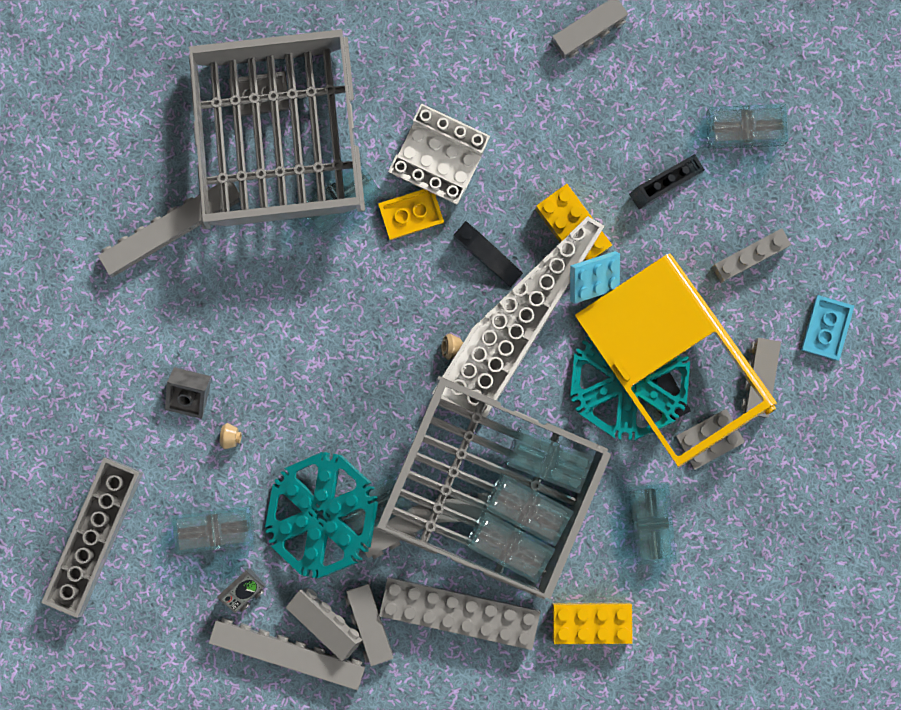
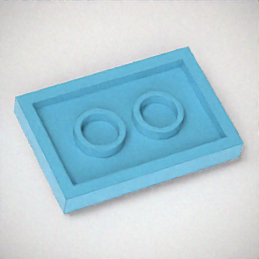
M616 251L570 265V301L573 303L608 293L620 285V253Z
M817 295L801 351L839 361L854 305Z

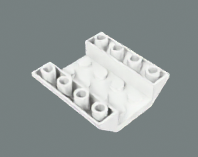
M421 104L413 119L410 132L399 154L395 156L388 172L458 205L479 164L490 136Z

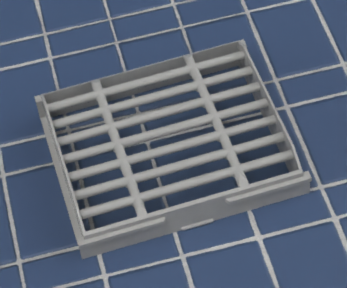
M342 29L189 46L193 114L195 117L194 136L198 154V178L203 229H211V225L232 226L339 214L355 209L358 212L365 211L359 147L355 145L351 101L354 100L349 44L348 37L343 36ZM341 49L345 85L334 86L331 53ZM323 55L326 78L325 88H315L312 56ZM295 57L305 58L306 90L296 91L293 58ZM286 59L288 92L277 93L274 60ZM267 61L269 94L258 95L255 62ZM248 63L250 96L239 97L237 64ZM198 65L210 66L213 99L210 101H201ZM229 65L232 97L228 99H220L218 66ZM346 93L352 161L345 162L341 161L335 94ZM327 95L334 160L333 163L322 164L316 96ZM308 97L314 153V165L303 166L297 98ZM289 99L295 156V167L284 168L278 107L279 100ZM261 102L271 103L276 169L265 170L259 109V103ZM252 104L257 162L256 172L246 173L240 110V105ZM233 106L238 173L227 175L221 107ZM214 108L219 175L207 177L201 111V109ZM353 168L356 197L345 198L342 170ZM335 171L337 199L326 200L323 177V172ZM304 174H316L318 202H306ZM296 175L299 204L287 205L285 176ZM277 177L280 206L268 207L266 178ZM258 179L260 208L249 209L246 180ZM239 181L241 210L230 211L227 183ZM220 183L222 212L210 214L207 185Z
M438 376L435 382L437 387L379 522L376 521L374 529L433 554L440 553L450 557L454 562L474 570H481L486 576L544 600L545 598L551 599L611 454L603 446L552 424L546 423L543 425L538 423L539 421L532 417L501 407V403ZM445 387L478 400L479 403L475 412L441 399ZM486 404L552 432L549 443L546 444L483 417L482 413ZM437 406L470 419L471 422L467 431L434 417ZM478 423L545 451L544 456L549 444L556 446L560 436L596 451L591 462L559 450L557 457L586 469L582 480L552 468L550 475L579 487L575 498L540 483L543 475L538 472L542 462L538 463L515 454V451L474 434ZM429 424L463 437L460 447L456 448L426 435ZM470 441L537 469L534 479L531 480L466 452ZM425 442L455 455L452 466L418 453L421 443ZM465 459L530 487L526 498L505 490L524 500V503L529 493L535 495L536 491H540L570 504L571 507L567 515L538 503L535 509L539 508L564 523L560 534L531 521H528L525 526L515 521L517 515L451 488L455 477L495 494L501 488L460 471L459 467L462 460ZM414 460L447 473L448 476L444 485L410 471ZM406 478L440 491L436 503L402 489ZM447 495L515 523L512 530L517 533L520 532L521 527H525L556 540L552 551L521 538L517 544L549 558L545 569L536 568L514 556H511L508 561L510 564L541 576L539 589L502 574L506 562L500 559L494 571L427 543L432 531L493 557L497 558L500 553L495 548L435 524L440 513L477 529L480 525H483L504 536L505 540L509 536L507 532L443 506ZM401 496L432 509L429 520L394 507L398 497ZM391 514L424 527L425 530L421 539L386 526Z

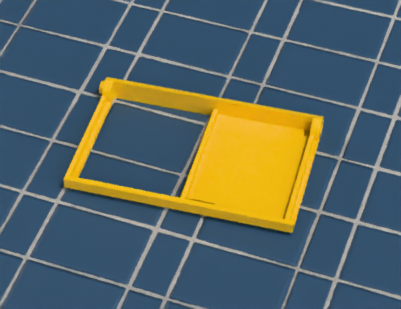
M671 254L663 256L575 314L584 331L678 468L760 414L765 413L769 415L776 410L775 405L777 402ZM714 333L763 402L690 450L677 456L635 396L631 387Z

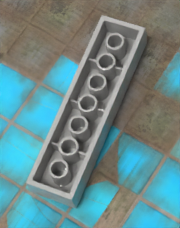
M103 458L41 603L76 618L83 616L144 472L110 458Z
M388 577L379 616L532 650L540 610Z

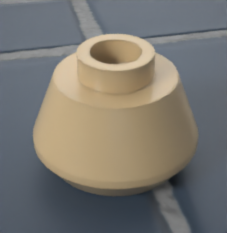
M447 334L443 337L441 344L442 355L447 360L453 359L464 342L453 334Z
M229 423L224 424L220 432V446L223 449L236 447L237 443L240 444L242 433L239 432L237 427Z

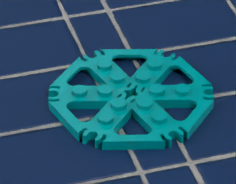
M589 336L585 337L591 344L583 340L582 343L586 345V349L584 351L576 349L577 353L582 355V357L574 353L570 397L572 402H581V405L576 408L577 412L585 409L578 414L614 439H616L617 431L619 440H622V435L627 433L629 434V441L633 439L632 433H635L634 441L653 433L650 426L644 428L637 426L638 408L625 389H623V386ZM677 356L631 387L638 400L641 398L662 413L661 420L655 422L659 430L676 422V420L670 417L671 415L673 418L679 419V415L675 413V410L678 408L683 411L685 410V407L679 404V402L687 406L690 361L687 362L689 360L688 356ZM585 364H590L609 377L585 390L580 387L581 369ZM673 370H678L681 373L680 393L677 396H673L653 383L652 380ZM619 396L615 425L610 426L593 414L595 407Z
M320 452L284 468L287 472H280L284 476V480L275 479L276 484L273 483L265 525V528H269L266 530V533L274 534L273 539H270L269 543H276L271 547L303 576H309L311 570L313 572L312 578H323L359 563L356 559H363L359 555V551L368 552L369 549L367 547L371 548L378 507L376 500L378 498L377 496L370 497L369 492L375 488L368 486L372 483L339 454H333V458L330 460V453ZM315 464L318 467V474L313 493L296 477L298 471ZM343 469L356 481V487L352 491L335 497L339 470ZM284 494L302 512L278 521L276 519L278 498ZM364 509L366 514L363 532L358 536L340 518ZM318 511L323 512L322 515L325 519L319 518ZM307 532L304 555L298 561L285 549L284 543ZM329 537L344 551V558L325 566L323 563Z

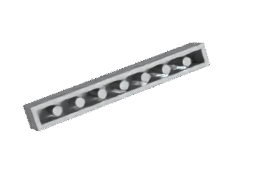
M234 182L227 183L229 208L240 202V192ZM219 183L212 188L207 187L210 214L222 212ZM200 195L195 198L190 197L183 202L184 204L178 208L173 207L169 209L167 215L162 218L160 216L151 220L150 225L137 228L134 231L135 234L130 237H122L115 246H108L102 249L98 257L111 277L118 275L202 224Z
M225 617L215 622L209 644L355 690L359 689L366 667L362 665L363 661L352 658L351 661L346 659L341 661L334 653L333 655L325 653L326 650L315 646L314 649L306 647L307 643L301 641L292 643L288 641V637L277 635L276 638L270 636V632L259 629L257 632L251 630L252 626L240 623V626L232 624L233 620Z

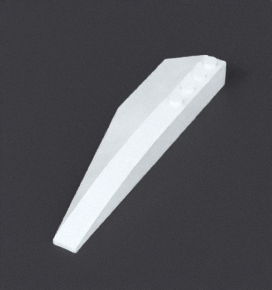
M587 216L472 328L442 377L497 401L569 286L570 265L584 261L603 230L604 225ZM445 387L441 399L472 412H475L479 403L478 400L448 387ZM486 404L482 416L487 418L493 407Z

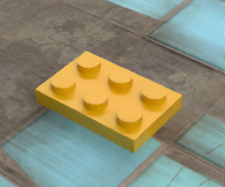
M425 189L378 203L390 240L444 224L436 195Z

